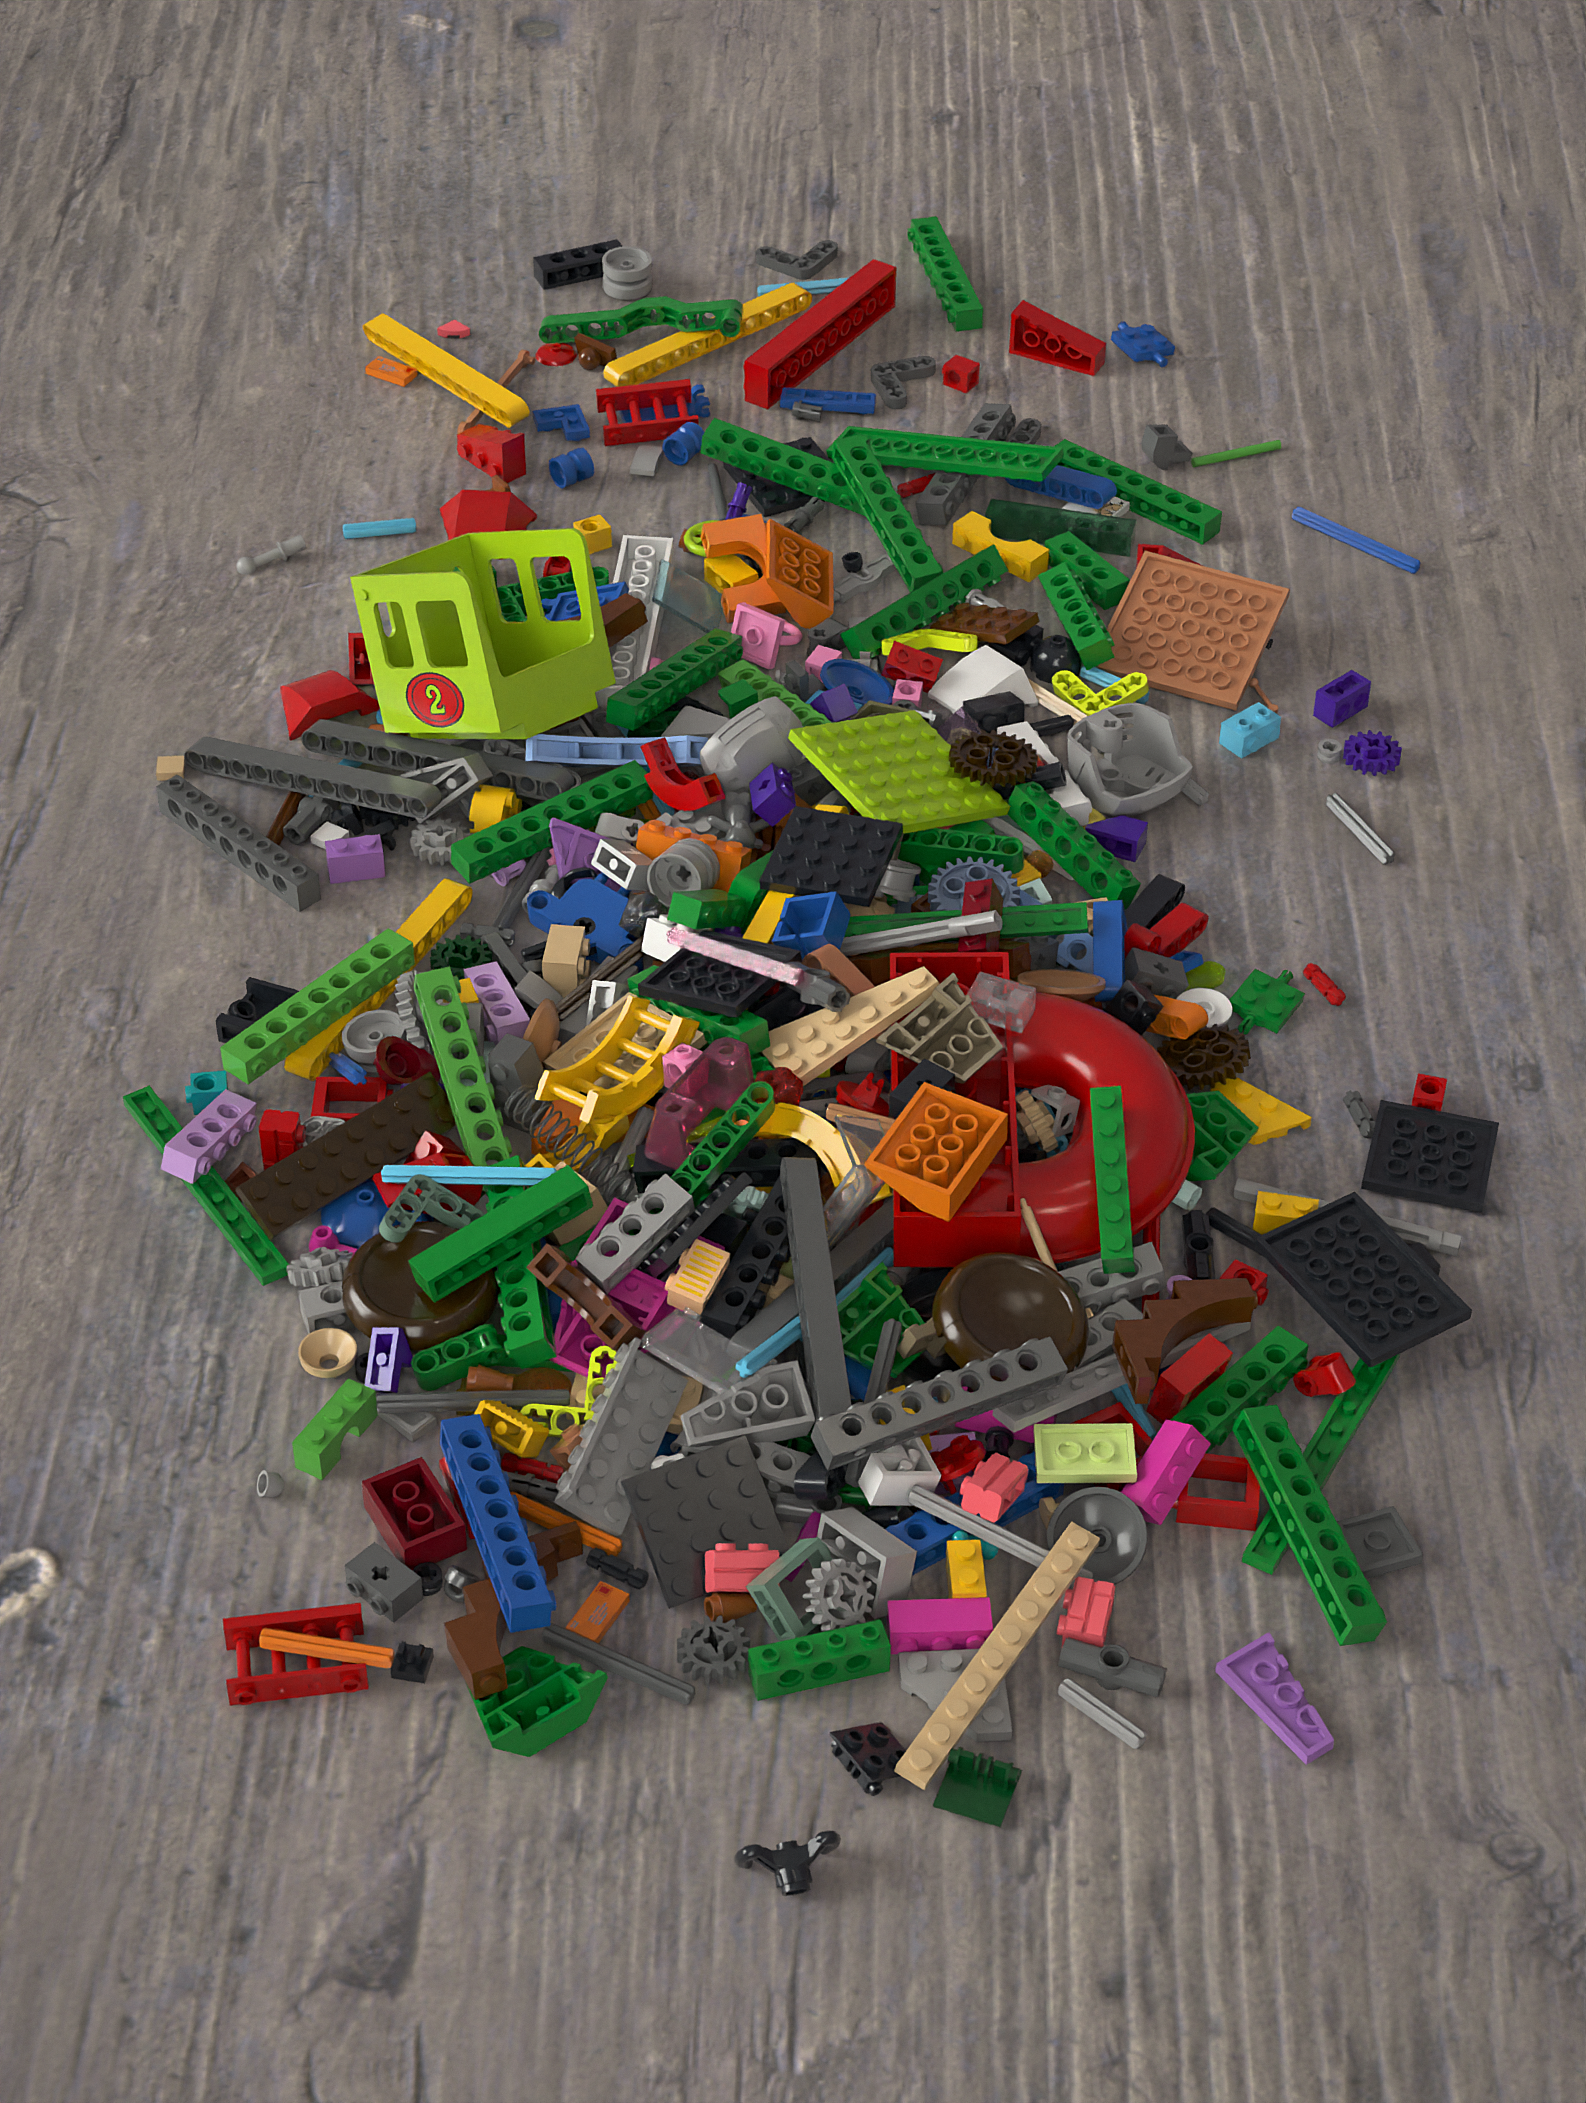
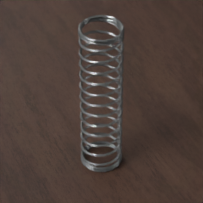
M524 1084L510 1095L504 1107L505 1113L508 1116H513L514 1122L521 1123L522 1129L529 1131L532 1138H537L540 1145H545L546 1151L553 1153L555 1159L564 1162V1159L574 1155L569 1166L572 1168L582 1162L577 1173L581 1175L590 1170L587 1176L588 1181H592L600 1176L595 1187L599 1189L607 1184L604 1194L601 1196L608 1207L611 1204L609 1199L613 1192L624 1181L631 1178L627 1189L617 1199L623 1201L627 1198L634 1188L635 1178L628 1174L627 1170L617 1173L619 1170L618 1162L609 1166L611 1156L606 1155L601 1158L603 1149L597 1148L593 1150L595 1146V1141L593 1140L585 1143L587 1134L581 1133L577 1135V1125L569 1128L570 1119L565 1118L561 1120V1111L553 1113L554 1104L545 1105L546 1101H543L538 1111L524 1120L530 1108L539 1101L535 1099L537 1089L533 1085ZM528 1088H531V1090L525 1093L518 1101L514 1111L509 1112V1108L513 1100L521 1092ZM529 1094L526 1101L519 1107L523 1099ZM551 1106L552 1109L541 1123L532 1127L539 1114ZM524 1112L522 1120L518 1121L515 1116ZM559 1113L560 1116L556 1123L548 1131L540 1135L546 1123ZM533 1118L530 1128L524 1127L523 1123ZM564 1121H568L562 1133L548 1142L555 1129ZM541 1126L538 1136L533 1135L531 1130ZM576 1128L572 1138L565 1145L557 1149L562 1138L570 1130ZM549 1133L546 1143H542L540 1137ZM580 1136H584L581 1144L572 1153L565 1156L572 1143ZM558 1140L554 1150H550L548 1145ZM592 1143L588 1153L573 1164L579 1152L586 1145ZM565 1148L562 1158L557 1157L556 1152ZM600 1150L598 1158L588 1168L581 1171L587 1160ZM609 1158L605 1167L597 1175L590 1178L597 1165L604 1159ZM614 1165H617L611 1177L598 1186L605 1173ZM622 1173H625V1175H623L622 1177H620L619 1179H617V1180L612 1184V1182H613L619 1175H621Z

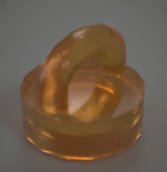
M1041 850L1032 851L1025 859L1041 873V878L1046 877L1054 866L1050 856Z

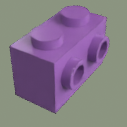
M380 834L325 841L330 884L385 877L384 855Z

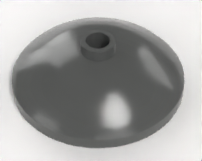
M1106 1487L1081 1489L1066 1497L1053 1512L1047 1529L1049 1551H1051L1071 1521L1097 1537L1103 1536L1106 1538V1543L1101 1547H1097L1083 1566V1568L1093 1573L1092 1579L1094 1582L1099 1580L1115 1585L1128 1578L1143 1560L1148 1542L1147 1526L1136 1504L1121 1492Z

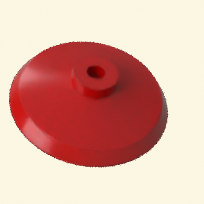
M549 343L542 345L537 350L535 357L538 362L547 366H564L573 362L577 357V353L572 346L566 343Z

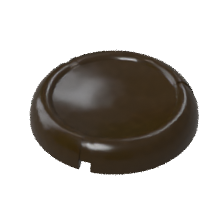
M418 1221L415 1222L401 1242H390L379 1232L356 1250L348 1262L343 1275V1306L354 1326L367 1337L371 1338L372 1328H401L404 1331L410 1350H425L450 1338L460 1336V1333L465 1330L467 1332L472 1331L487 1322L496 1308L498 1294L500 1293V1287L495 1278L497 1267L494 1266L434 1303L415 1281L408 1260L460 1229L438 1222Z
M990 1252L971 1257L955 1266L941 1282L933 1301L932 1317L938 1338L945 1337L947 1342L943 1348L961 1368H964L966 1364L976 1359L981 1361L990 1359L1003 1349H1010L1012 1351L1020 1348L1025 1342L1034 1338L1042 1340L1051 1337L1068 1368L1066 1374L1074 1371V1367L1078 1368L1086 1353L1089 1340V1324L1080 1297L1061 1274L1047 1264L1032 1257L1016 1255L1011 1252ZM1020 1365L1022 1369L1031 1371L1029 1367ZM991 1376L995 1381L1002 1382L1001 1378Z

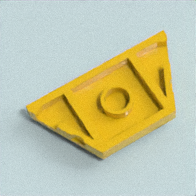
M1238 1077L1235 1080L1227 1078L1226 1085L1217 1082L1215 1083V1088L1210 1090L1220 1091L1259 1127L1257 1133L1249 1141L1253 1145L1266 1142L1270 1138L1285 1136L1288 1134V1129L1301 1126L1304 1130L1311 1126L1312 1117Z

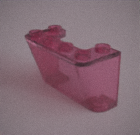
M729 1037L715 1040L658 1100L644 1148L646 1157L677 1170L695 1149L694 1146L687 1144L685 1140L715 1107L728 1111L752 1083H755L747 1043Z

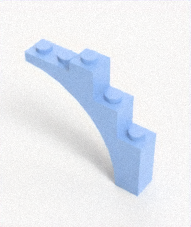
M537 734L526 739V761L560 764L576 768L602 766L618 768L636 760L642 767H649L640 746L664 737L607 738ZM688 735L665 737L678 768L701 766L700 750L706 744L708 738Z

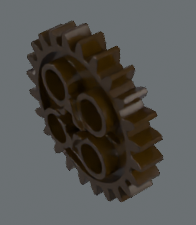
M981 730V734L971 731L970 736L962 734V739L956 738L955 743H951L949 761L950 767L954 768V773H961V778L970 777L971 783L978 780L981 786L985 783H990L991 787H995L996 783H999L1002 787H1006V783L1016 786V781L1024 783L1025 778L1031 779L1032 773H1036L1038 755H1036L1037 750L1032 749L1031 743L1025 744L1026 739L1024 738L1017 740L1016 734L1006 736L1005 731L997 734L995 730H992L991 734H987L986 731Z
M1214 1024L1211 1028L1205 1026L1187 1039L1170 1037L1171 1041L1163 1040V1047H1157V1052L1175 1073L1182 1087L1187 1085L1189 1091L1194 1086H1198L1199 1090H1203L1205 1085H1209L1213 1089L1217 1082L1226 1085L1227 1078L1235 1080L1236 1073H1244L1243 1067L1249 1066L1248 1060L1251 1059L1248 1039H1245L1243 1033L1238 1034V1029L1236 1028L1229 1031L1228 1025L1221 1029H1218L1217 1024Z

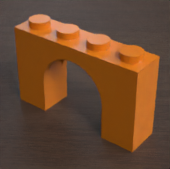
M756 514L703 524L700 538L707 558L729 554L746 555L758 563L763 574L754 583L723 589L720 602L727 623L734 621L737 604L741 602L773 615L785 613V606L766 581L767 523H764L762 515Z
M659 820L648 821L638 829L636 849L652 861L682 839H697L710 846L717 855L720 865L719 879L712 889L728 892L736 875L750 865L752 849L743 847V844L740 842L717 840V837L714 835L695 834L688 828H673L666 826L663 821ZM632 890L636 893L653 896L650 891Z

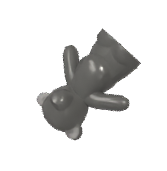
M733 791L725 793L726 799L721 801V810L726 821L715 815H709L707 822L727 833L725 838L720 839L721 841L740 842L743 844V847L750 849L762 848L763 841L757 839L755 833L770 825L764 819L751 822L754 814L751 794L748 792L738 794Z

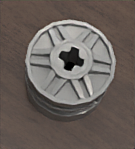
M687 838L677 841L650 864L647 870V883L650 892L659 903L670 908L673 892L712 889L720 875L717 855L710 846L700 840Z

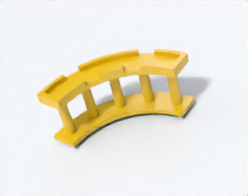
M629 995L615 1025L605 1039L589 1055L569 1067L559 1070H544L538 1084L535 1099L540 1101L560 1099L569 1101L583 1108L580 1120L589 1124L609 1123L614 1121L615 1117L620 1114L627 1116L643 1106L663 1087L662 1056L681 1043L690 1045L700 1022L678 1015H673L672 1020L669 1021L647 1011L650 1000ZM641 1022L666 1032L655 1051L631 1041ZM624 1051L647 1061L634 1075L613 1066ZM603 1075L622 1082L609 1089L593 1084ZM578 1092H583V1093H585V1094H588V1096H585V1095L580 1094V1093H578Z
M778 1102V1104H775V1111L754 1135V1137L758 1136L759 1139L793 1138L805 1143L817 1152L826 1165L834 1187L842 1190L856 1184L866 1206L893 1195L891 1187L865 1167V1161L871 1155V1152L854 1137L834 1127L827 1120L807 1109ZM739 1120L735 1123V1125L743 1126L746 1125L748 1121Z

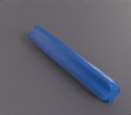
M331 1052L329 1054L331 1058L329 1065L355 1085L359 1082L364 1085L367 1082L364 1078L367 1074L366 1070L342 1052L338 1054Z

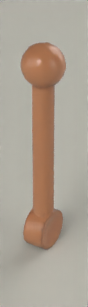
M1251 678L1249 686L1255 688L1268 708L1277 714L1279 707L1271 703L1258 685V679Z

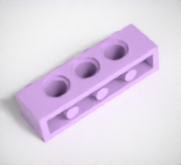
M497 961L464 969V977L471 979L479 1003L483 1004L484 1027L489 1042H494L496 1046L507 1033L523 1038L530 1018Z
M225 1089L165 1145L161 1170L192 1184L201 1175H206L217 1160L223 1159L226 1151L232 1146L235 1147L246 1132L250 1133L257 1122V1116H255L257 1103Z

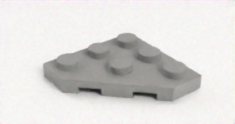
M979 1649L898 1652L901 1689L911 1696L916 1694L928 1703L929 1709L935 1712ZM1005 1678L966 1731V1735L976 1742L1012 1739Z

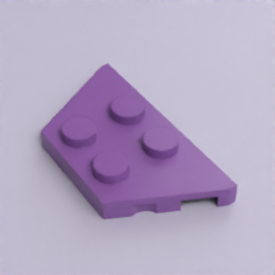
M553 817L550 820L549 828L559 879L569 871L581 867L593 869L597 876L602 872L593 866L591 862L600 839L610 838ZM592 877L578 878V879L573 880L571 883L574 884L575 882H577L578 880H581V879H593V878H592ZM611 878L605 884V886L616 892L622 887Z

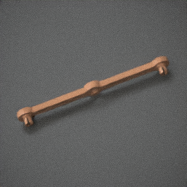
M520 350L518 358L497 383L506 388L522 367L525 368L528 364L534 365L536 358L530 356L529 351ZM476 408L465 422L462 421L459 424L457 434L474 427L485 413Z

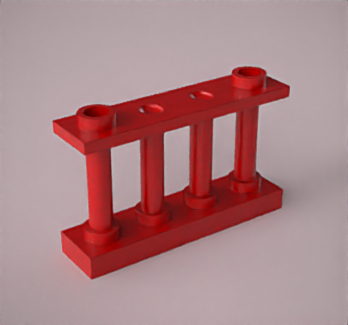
M690 379L596 389L597 412H606L609 424L603 426L604 446L665 440L686 422H693L699 425L698 415L689 416L686 404L691 403ZM677 404L679 417L665 419L663 406ZM653 407L656 420L642 421L639 408ZM630 410L632 422L618 424L616 411Z
M361 1603L223 1618L227 1651L236 1650L238 1678L226 1679L230 1706L342 1692L353 1693L369 1689L366 1663L356 1664L342 1661L341 1666L321 1668V1659L319 1657L306 1656L307 1670L286 1672L285 1652L271 1650L272 1674L251 1675L250 1648L260 1647L259 1638L262 1629L270 1628L326 1638H340V1640L354 1642V1636L364 1635Z

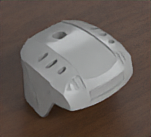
M774 696L764 699L733 717L715 732L700 750L701 766L693 767L701 777L716 773L724 794L731 791L738 794L750 793L749 783L772 762L777 767H783L788 770L808 761L804 754L788 739L790 730L803 727L802 722L778 697Z
M1126 703L1105 708L1077 722L1067 734L1068 772L1075 784L1079 785L1084 796L1090 799L1092 808L1109 817L1138 815L1166 803L1180 793L1192 775L1193 766L1182 755L1172 718L1144 704ZM1120 713H1133L1131 717L1117 718L1115 716ZM1123 724H1133L1134 727L1123 729ZM1124 735H1132L1134 737L1133 739L1123 740ZM1091 746L1103 751L1104 758L1095 761L1094 754L1091 753Z

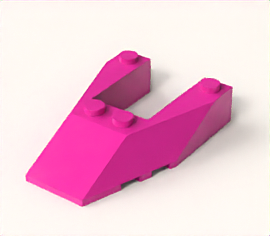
M614 1197L585 1245L588 1243L592 1244L600 1236L602 1229L608 1223H614L622 1215L628 1203ZM701 1236L697 1237V1239L725 1251V1247ZM608 1251L605 1253L604 1256H615L618 1253V1251ZM678 1265L674 1273L677 1274L681 1265ZM633 1269L608 1295L647 1331L640 1339L642 1341L638 1348L641 1352L646 1353L679 1326L689 1313L667 1304L668 1291L665 1290V1282L637 1269ZM563 1299L554 1334L557 1357L551 1358L550 1361L588 1378L592 1352L600 1346L608 1345L590 1329L589 1323ZM608 1353L604 1354L603 1359H597V1362L602 1366V1376L595 1374L594 1379L606 1377L607 1365L614 1362V1360L610 1359Z

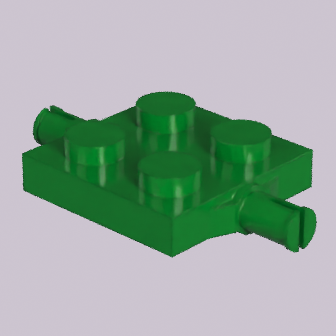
M1254 969L1229 999L1232 1011L1244 1019L1238 1026L1240 1033L1243 1032L1244 1035H1247L1255 1025L1264 1027L1276 1034L1281 1030L1301 1005L1305 996L1304 992L1287 985L1293 979L1291 971L1287 974L1288 970H1283L1281 975L1275 979Z

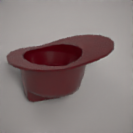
M387 1036L377 1045L376 1058L373 1065L376 1067L380 1078L391 1085L412 1083L428 1072H431L437 1082L440 1080L441 1074L437 1061L426 1050L420 1049L396 1036Z

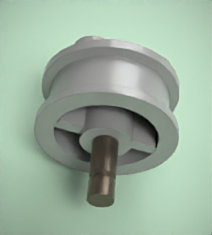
M902 833L875 896L883 897L884 893L893 895V898L896 900L909 902L910 897H915L916 891L913 890L916 874L921 873L922 868L898 859L904 835Z

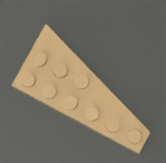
M921 967L850 997L849 1004L841 1012H832L824 1008L769 1031L770 1047L760 1053L768 1059L770 1065L779 1071L783 1080L796 1092L926 1001L939 985V982L925 967Z

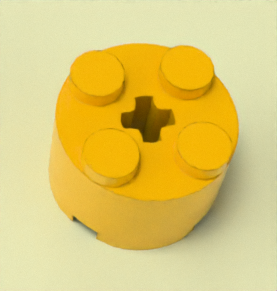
M480 784L478 787L481 789V792L475 791L471 803L469 821H474V829H470V833H477L520 813L522 800L516 798L515 790Z

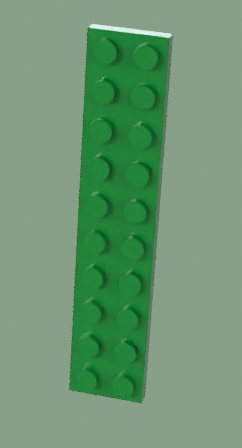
M848 426L836 439L862 434L866 443L871 445L872 453L876 460L878 459L882 466L922 468L923 470H941L947 473L960 472L967 475L979 474L987 475L988 477H1007L1012 480L1025 479L1033 482L1044 481L1064 457L1062 447ZM834 442L826 450L829 459H832Z

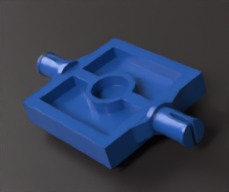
M1123 321L1118 324L1119 331L1112 332L1111 341L1135 362L1152 360L1160 367H1165L1168 364V360L1164 356L1174 355L1175 346L1152 325L1144 324L1133 328Z

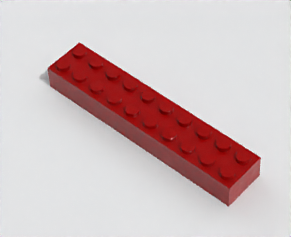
M876 259L871 260L748 357L743 365L745 370V382L743 385L745 391L744 401L768 410L781 399L782 388L797 387L895 307L897 267Z

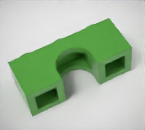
M348 1378L293 1440L295 1468L323 1480L341 1459L340 1448L346 1433L349 1432L360 1437L377 1418L375 1390Z

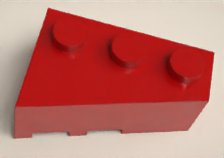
M478 424L457 434L458 455L489 476L497 475L504 482L509 483L526 475L524 433L513 434L511 430L499 431L497 427Z

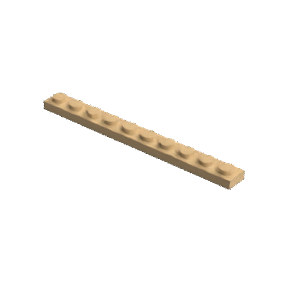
M1071 1521L896 1764L894 1772L921 1789H926L948 1758L951 1749L956 1747L1098 1547L1099 1537Z

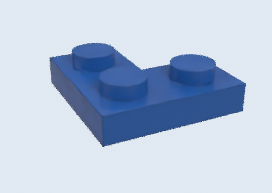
M579 404L533 411V420L538 431H552L553 429L562 428L567 441H579L590 438V429Z

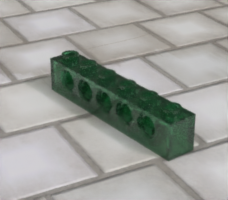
M992 498L985 513V517L991 520V534L999 538L1019 541L1030 539L1036 543L1045 544V540L1069 531L1095 552L1130 557L1135 541V519Z

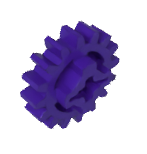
M1368 730L1367 734L1359 731L1357 737L1350 735L1349 740H1345L1343 759H1346V765H1353V771L1360 769L1364 775L1367 772H1372L1373 776H1376L1377 772L1386 775L1387 770L1395 771V767L1400 765L1402 747H1398V741H1391V735L1385 737L1380 731L1377 735L1373 734L1371 730Z

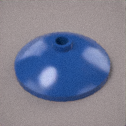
M832 659L824 663L820 671V677L827 690L845 683L853 702L862 706L869 700L888 705L892 704L894 689L888 680L877 671L858 662L846 659Z
M369 1180L321 1210L322 1226H328L332 1229L340 1244L358 1249L369 1238L379 1233V1225L389 1208H387L374 1181ZM396 1219L392 1226L399 1225L401 1222Z

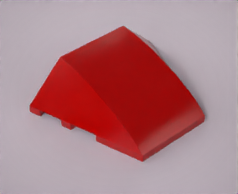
M462 489L440 508V515L443 518L448 540L467 533L527 530V525L537 519V514L512 492Z
M333 670L280 686L290 741L302 737V734L320 719L327 720L357 710L361 716H365L380 709L377 699Z

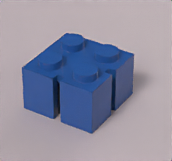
M837 891L786 898L780 915L781 922L777 924L772 943L776 946L801 951L802 960L807 954L826 944H832L840 950L851 914Z

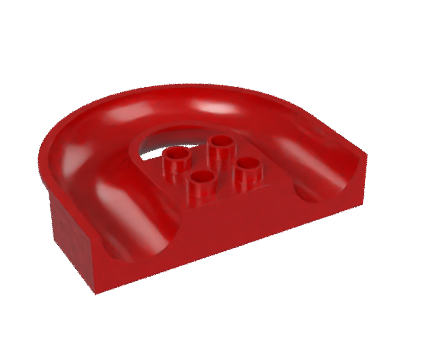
M1008 952L890 953V980L925 967L941 984L954 972L958 978L957 984L963 993L969 995L972 999V1007L979 1017L985 1019L1002 1045V1050L964 1084L955 1083L956 1094L1008 1114L1006 1142L950 1221L921 1211L893 1189V1267H955L971 1257L990 1252H1011L1041 1261L1021 1214L1020 1199L1025 1198L1027 1206H1030L1054 1264L1080 1259L1101 1252L1090 1088L1121 1086L1132 1236L1150 1225L1165 1211L1177 1196L1190 1169L1195 1145V1124L1192 1108L1184 1088L1175 1073L1147 1040L1124 1022L1089 1004L1049 993L1010 990ZM914 1008L912 1011H910L909 1013H907L906 1015H904L902 1018H900V1019L897 1020L896 1022L899 1024V1023H900L902 1020H904L909 1014H911L916 1008ZM891 1050V1092L918 1065L916 1062ZM1045 1085H1052L1065 1089L1067 1094L1080 1100L1072 1138L1067 1148L1046 1159L1019 1163L1015 1087L1035 1089Z

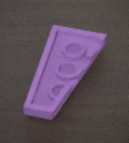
M1268 1632L1218 1662L1215 1672L1307 1765L1333 1749L1334 1739L1315 1707L1308 1703L1304 1696L1305 1691L1299 1681L1294 1680L1288 1670V1662L1283 1654L1279 1655L1274 1646L1275 1641Z

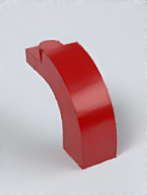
M665 737L640 746L651 771L645 774L644 777L652 791L667 805L678 810L692 811L726 799L716 773L694 780L681 772Z

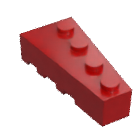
M1024 300L1011 313L1009 353L1090 376H1095L1104 365L1106 355V343Z

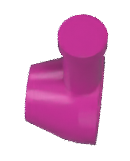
M328 1226L316 1227L309 1241V1252L320 1247H327L330 1250L339 1249V1252L348 1250V1253L352 1252L353 1254L357 1250V1248L340 1244L337 1236Z

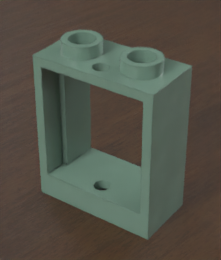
M820 1537L800 1539L746 1585V1588L779 1642L806 1636L818 1625L811 1622L815 1616L814 1612H807L800 1619L797 1617L778 1583L806 1559L809 1560L813 1569L821 1568V1562L833 1560L830 1556V1549L821 1541Z

